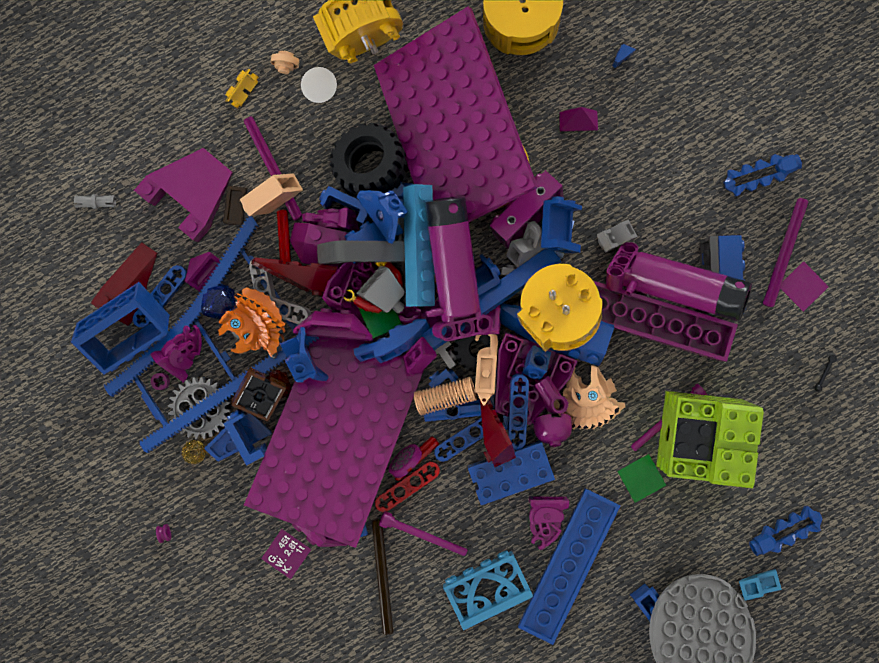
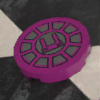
M411 444L402 449L390 463L389 472L395 478L407 475V470L410 467L412 469L415 468L422 456L421 449L416 444Z

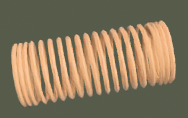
M467 377L462 380L460 379L459 382L456 380V384L453 381L452 383L449 382V385L446 383V386L445 384L439 385V387L436 386V389L433 387L429 388V390L426 388V391L424 389L422 391H415L414 400L417 411L422 416L426 415V413L429 414V412L439 411V409L445 410L449 407L452 408V406L455 407L459 404L469 403V401H476L477 395L475 394V387L471 377Z

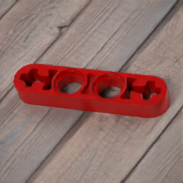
M434 461L426 462L380 494L375 501L376 508L381 512H387L434 480L440 473L439 465ZM427 466H435V474L429 473L425 476L428 480L424 481L423 475L419 471L422 470L424 474L428 470ZM418 476L421 479L420 485H411L410 478ZM403 487L405 495L397 497L394 493L395 488ZM391 492L392 498L396 500V502L393 503V500L391 499L387 503L388 507L380 506V499H388L390 496L387 493Z

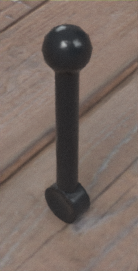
M835 355L828 357L829 362L819 383L814 386L816 391L822 390V384L832 363L837 361Z

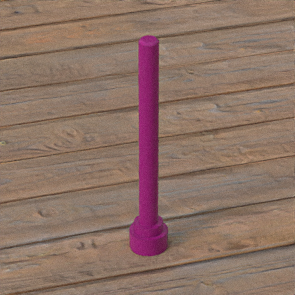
M699 384L691 388L692 391L689 392L691 394L707 395L706 391ZM662 419L631 445L634 451H637L661 430Z
M384 511L380 519L379 526L394 527L462 556L467 554L466 548L395 520V517L389 512Z

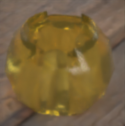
M197 440L188 441L182 448L181 455L184 461L189 464L201 463L206 455L205 446ZM193 449L197 450L198 454H196L195 456L194 454H190V451H192Z

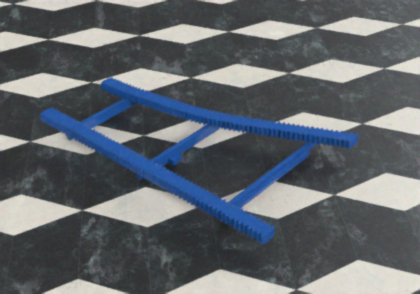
M248 216L249 218H246L247 221H244L245 225H242L243 228H240L241 231H237L239 233L235 234L237 238L234 237L235 241H232L233 244H229L231 247H227L229 251L225 250L227 254H223L225 257H221L222 260H219L220 264L217 263L219 267H215L216 270H213L214 273H211L212 277L209 276L210 280H207L208 283H205L206 286H203L204 290L201 289L202 293L199 292L200 296L197 295L198 299L195 298L196 301H192L194 304H190L192 307H188L187 313L184 312L185 316L181 315L180 321L177 320L178 324L174 323L175 326H172L173 329L169 328L170 331L167 332L166 337L160 340V342L156 341L157 344L153 343L154 347L150 346L151 350L147 349L148 352L144 351L145 355L141 354L142 357H139V360L135 359L136 363L133 362V365L127 367L128 370L124 369L125 372L116 376V379L113 378V381L110 380V383L104 384L108 395L114 397V394L118 395L117 392L127 388V385L130 386V383H133L132 380H134L143 393L141 397L154 418L162 423L163 428L160 427V430H156V432L150 434V437L146 436V438H143V441H140V446L146 453L153 451V448L156 449V446L166 442V439L170 440V438H173V435L176 436V433H180L179 430L183 431V429H186V426L189 427V424L199 420V417L203 418L202 415L206 416V413L209 414L212 408L216 409L215 406L219 407V404L225 403V399L229 400V398H232V395H235L247 373L245 370V373H242V376L239 375V378L234 375L227 364V361L231 359L226 351L223 353L219 352L199 321L198 316H201L200 313L204 314L203 310L206 311L205 307H208L207 304H210L209 301H212L213 295H217L215 291L219 292L217 288H220L219 285H223L221 282H225L224 279H227L225 275H229L227 272H231L229 269H233L232 266H235L233 262L237 263L235 259H239L240 253H242L248 264L254 259L253 256L248 257L244 246H247L246 243H249L248 240H251L250 237H253L252 233L255 234L254 230H257L256 227H259L252 216ZM261 280V284L266 289L267 282L265 280ZM275 290V295H276V297H277V298H280V296L278 295V293H277L276 290ZM283 304L280 308V311L283 315H286L288 313V309L285 306V304ZM286 320L292 331L298 326V324ZM195 323L232 382L229 381L226 387L222 386V389L219 388V391L216 390V393L212 392L213 395L209 394L206 400L202 399L203 402L199 401V404L193 405V408L183 412V415L179 414L180 417L176 416V419L169 421V424L138 375L142 376L141 373H144V370H147V367L150 368V365H153V362H155L150 355L152 352L161 351L169 340L183 333L184 326L192 328L191 325ZM305 336V345L310 346V343L316 342V338L320 339L319 337ZM282 350L278 352L275 359L268 355V358L265 357V361L262 360V363L258 362V365L255 364V367L252 366V368L268 374V371L271 372V369L274 370V367L278 368L277 364L281 366L280 362L284 364V360L287 357Z

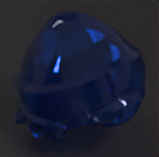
M227 285L208 288L207 293L203 294L202 314L214 319H221L226 311H234L236 307L234 290Z

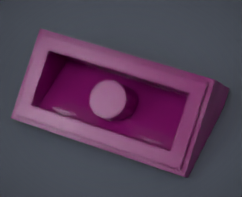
M421 337L404 355L407 373H421L437 356L424 337Z

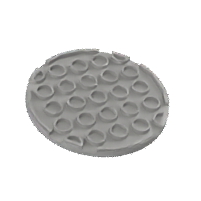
M706 574L687 575L668 585L657 599L650 619V644L656 663H752L756 650V630L754 620L751 618L747 608L748 605L741 594L737 593L723 579Z

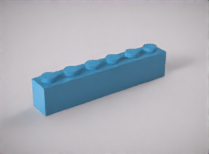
M413 184L403 187L404 206L408 210L404 217L406 307L435 306L434 265L425 210V202L433 200L432 185Z

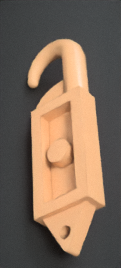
M496 334L489 335L490 347L481 349L477 354L475 394L478 395L483 406L486 405L492 395H495L498 337ZM476 335L475 341H478L481 335Z

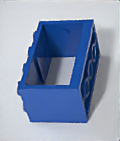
M138 282L76 323L71 343L105 375L109 371L116 370L121 363L132 360L141 350H147L155 341H160L166 337L170 315L143 285ZM139 308L152 323L110 350L95 337V335L122 317Z

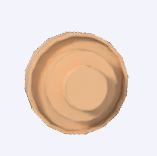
M279 51L271 55L270 62L278 69L279 73L289 74L290 71L299 67V59L294 57V54L291 52Z

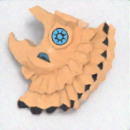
M591 365V384L585 385L582 383L581 377L575 374L576 368H574L571 378L566 383L567 387L563 391V396L568 401V408L563 414L571 416L572 429L588 430L608 424L610 420L614 419L625 408V402H617L616 399L611 398V393L617 391L612 379L610 378L606 381L599 367ZM557 400L554 401V408L556 410L560 408V403Z

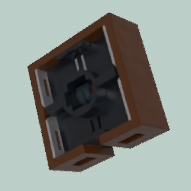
M250 367L232 399V406L268 422L286 390V385L284 382L273 377L267 379L264 373Z

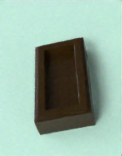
M227 186L224 224L243 225L245 211L240 199L247 194V188Z

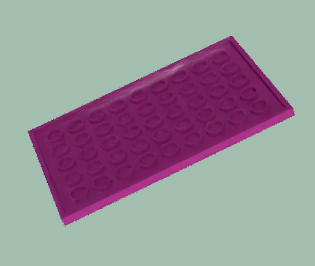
M467 6L374 64L399 141L406 154L405 158L414 184L432 185L433 200L464 196L466 199L468 221L471 222L538 188L472 8Z
M319 337L320 340L316 338V342L313 341V344H310L308 351L315 365L326 373L329 378L327 381H319L309 377L303 382H294L244 506L356 548L423 371L421 373H407L403 355L380 363L376 358L360 362L355 357L353 349L369 342Z

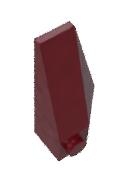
M141 242L101 287L91 304L99 309L138 282L147 290L148 280L152 274L158 253ZM136 308L118 321L130 326L133 321V315L139 308Z
M257 257L251 262L252 265L306 292H311L312 296L323 297L328 280L337 271L336 266L317 263L302 266L297 261L282 264L283 261Z
M489 399L485 406L480 401L484 445L486 451L483 453L487 462L492 461L495 468L515 459L516 456L512 442L496 411L493 410Z

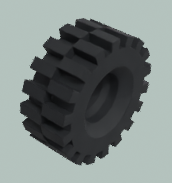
M481 335L478 341L483 342L485 347H490V336ZM497 335V337H498V350H499V347H500V345H501V339H500L499 336ZM475 336L455 340L454 353L458 363L468 371L476 372L477 356L473 355L470 350L472 343L475 342Z

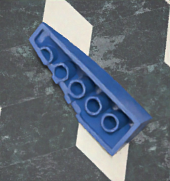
M501 304L500 323L522 337L538 344L519 322L517 313L522 310L521 306ZM601 321L596 334L586 344L576 349L567 351L553 350L552 347L549 349L571 358L600 366L606 354L614 325Z

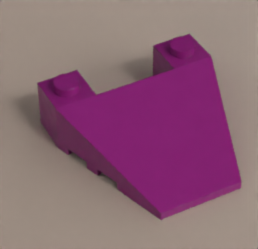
M202 148L146 175L134 191L154 206L168 193L190 212L178 228L192 240L199 242L212 226V221L216 211H218L220 201L233 172Z

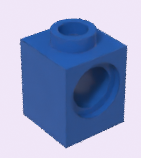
M533 345L526 355L522 374L528 375L532 379L540 380L547 372L551 352H545L542 348Z

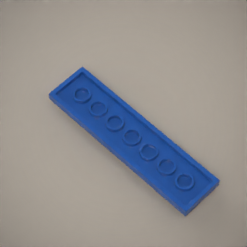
M584 488L533 593V597L530 599L518 624V628L552 645L554 644L620 508L619 504Z

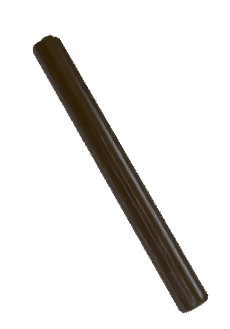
M380 519L372 521L382 630L384 635L393 634L384 534L383 527L379 526Z

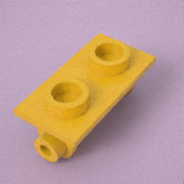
M247 69L245 72L242 70L236 78L238 83L235 87L231 86L225 94L227 96L225 101L229 102L232 100L231 105L237 109L239 106H242L248 97L243 92L244 88L251 92L258 83L257 79L259 77L256 74H248L250 69Z

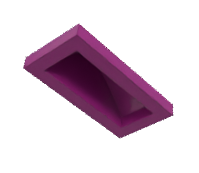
M578 107L559 112L560 132L597 131V111Z
M211 252L191 258L185 282L200 292L205 283H208L207 280H210L209 276L212 277L211 273H214L215 267H219L217 263L220 264V259Z

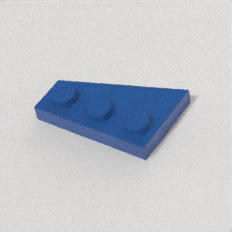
M247 413L240 419L252 444L273 434L254 415ZM226 427L204 448L218 462L238 452Z

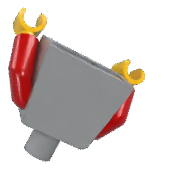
M375 262L379 268L356 293L358 296L356 297L355 293L349 289L347 291L352 293V298L347 299L344 297L346 302H354V305L367 312L380 313L384 311L388 313L393 309L396 313H400L405 307L400 301V298L405 294L402 288L401 272L391 262Z

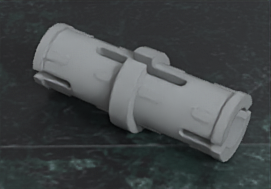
M92 194V196L75 195L74 203H77L75 208L92 207L93 209H98L99 207H116V200H114L116 197L115 195L98 196V194Z

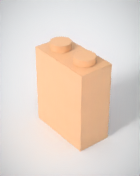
M294 173L273 175L242 197L240 201L248 216L269 214L303 191Z

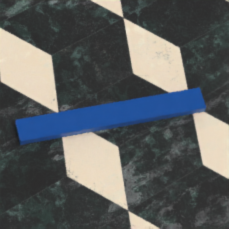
M544 249L500 280V284L479 295L481 314H488L521 291L527 281L540 269L561 263L559 256L552 250ZM462 323L460 327L461 331L464 330L465 323ZM446 326L442 329V335H445L447 332ZM431 327L422 336L435 351L447 341L436 338L432 332L433 327Z

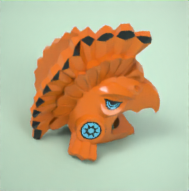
M246 287L242 289V295L239 293L234 295L237 299V308L234 311H226L221 317L219 323L223 325L218 329L219 336L228 330L239 336V340L235 343L236 348L230 349L234 353H244L250 349L256 351L263 347L268 351L271 358L275 359L278 352L283 350L280 343L284 341L282 334L285 332L284 326L286 323L282 321L279 308L276 307L274 301H271L270 296L265 295L264 292Z

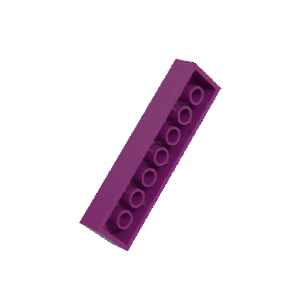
M593 281L602 299L601 321L614 325V330L716 361L727 362L738 324L636 293L627 295L626 290L623 289L611 291L606 288L605 284Z

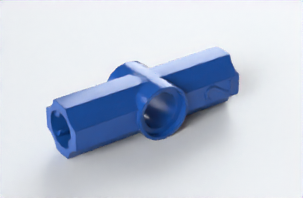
M480 399L456 405L458 408L456 415H450L447 408L445 410L439 409V411L432 413L429 412V414L426 413V415L424 414L425 422L481 416Z

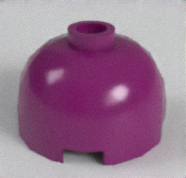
M561 413V417H552L551 414L535 418V422H533L535 435L538 440L549 444L550 447L561 446V442L566 441L571 435V416Z

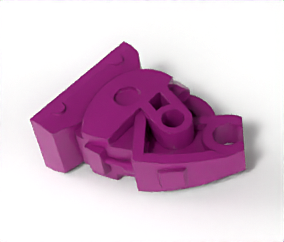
M342 208L341 210L323 209L318 210L317 214L305 213L302 215V222L335 230L348 229L350 231L354 230L355 233L359 231V224L356 221L359 213L349 208Z
M193 325L194 330L189 333L191 329L188 326H184L182 334L169 340L161 351H154L150 354L159 366L183 383L188 377L185 370L192 366L194 357L200 355L202 338L197 325Z
M529 496V503L532 506L529 512L530 530L533 534L531 543L535 544V541L540 539L542 542L537 546L540 550L549 546L559 537L562 531L561 522L564 520L563 510L569 508V499L567 497Z

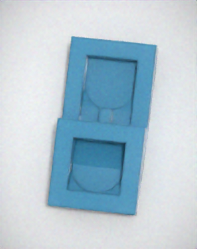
M775 569L755 574L739 581L744 600L763 597L765 593L782 590Z

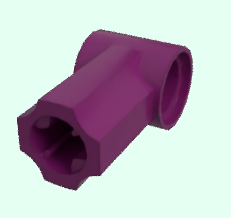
M549 376L544 377L533 385L546 404V409L549 413L560 414L567 410V399L561 396ZM555 400H557L560 403V408L558 410L554 408Z

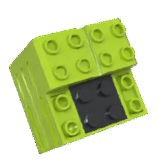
M665 391L656 466L660 467V470L667 474L668 477L709 481L711 484L753 488L758 460L757 449L760 444L763 422V408L743 399Z

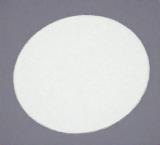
M312 68L302 78V92L312 102H326L336 92V78L326 68Z

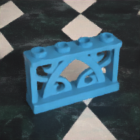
M503 551L497 555L498 558L493 560L486 559L480 563L479 567L475 569L473 567L467 568L462 572V575L458 577L453 575L443 583L444 591L463 630L533 597L531 589L512 551ZM504 563H509L513 567V572L508 578L505 577L508 570H500V566ZM517 574L524 588L518 589L511 582ZM473 578L471 584H469L467 581ZM482 578L501 583L495 592L496 601L491 603L484 596H474ZM458 585H463L465 589L459 591V593L467 595V598L456 597L454 595V588ZM506 586L507 588L503 591L507 592V596L502 597L499 593ZM474 601H483L484 606L482 608H478L477 604L479 602L474 603ZM458 603H467V615L463 616Z

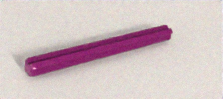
M252 116L245 118L244 124L270 175H280L281 172ZM294 197L288 200L285 204L293 220L300 219L302 213Z
M799 198L796 201L763 301V305L767 307H774L808 205V200L804 198Z

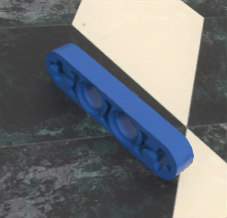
M173 266L151 292V295L159 301L163 308L185 282L187 270L182 266ZM176 270H182V278L177 277L174 280V282L177 283L176 286L174 285V283L168 281L169 278L173 280L176 277V274L174 273ZM165 284L171 286V292L167 295L162 292V287ZM140 309L133 315V323L137 327L144 328L152 323L147 317H145L146 323H139L141 320L139 316H144Z
M521 373L513 375L510 381L507 434L510 440L515 439L516 433L511 430L518 431V437L521 441H518V444H514V441H511L515 450L523 448L526 443L529 380ZM519 378L525 382L521 384V392L525 391L524 394L519 393L517 384H514ZM517 397L524 399V404L520 407L513 405V401ZM516 416L523 418V422L519 426L512 424V420Z
M482 417L440 443L435 448V457L439 461H447L483 438V427L479 424L482 421ZM474 426L479 427L481 430L478 437L470 435V429ZM456 437L464 439L465 443L462 447L454 445L453 441ZM450 442L455 452L452 453L450 449L446 452V457L443 455L439 456V448H448L449 446L446 443Z

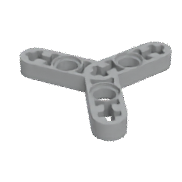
M252 260L250 261L249 269L253 288L265 294L269 293L267 296H270L271 301L276 303L282 319L300 324L311 315V311L307 307L277 298L271 274L262 269H256V266L251 264ZM261 280L267 282V288L264 291L259 287ZM283 304L287 305L289 309L286 315H283L280 311ZM302 312L303 315H305V318L301 319L300 316L293 315V313ZM232 332V334H233L236 338H239V336H238L237 334H235L234 332Z

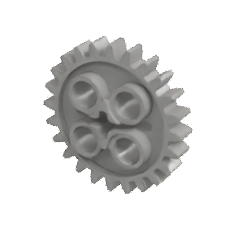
M194 377L192 382L189 379L185 380L186 386L179 384L180 390H173L176 397L172 396L169 398L174 402L168 405V407L173 408V411H170L168 415H174L173 419H176V416L180 417L179 414L183 415V412H186L183 409L184 402H188L190 408H193V405L196 406V403L199 404V401L203 402V400L198 398V391L201 389L205 392L204 399L206 400L209 394L213 395L212 392L216 393V390L219 391V382L212 385L213 379H208L206 382L205 377H201L200 381H198L197 377ZM225 399V403L222 402V405L219 404V407H217L216 414H212L209 411V414L206 413L207 416L202 415L203 423L201 427L193 422V424H189V427L186 426V429H183L180 434L188 432L187 437L190 438L194 434L195 439H199L200 435L203 439H206L208 434L211 437L215 436L214 430L219 433L221 432L219 426L225 427L223 420H228L226 413L232 411L227 408V405L232 402Z

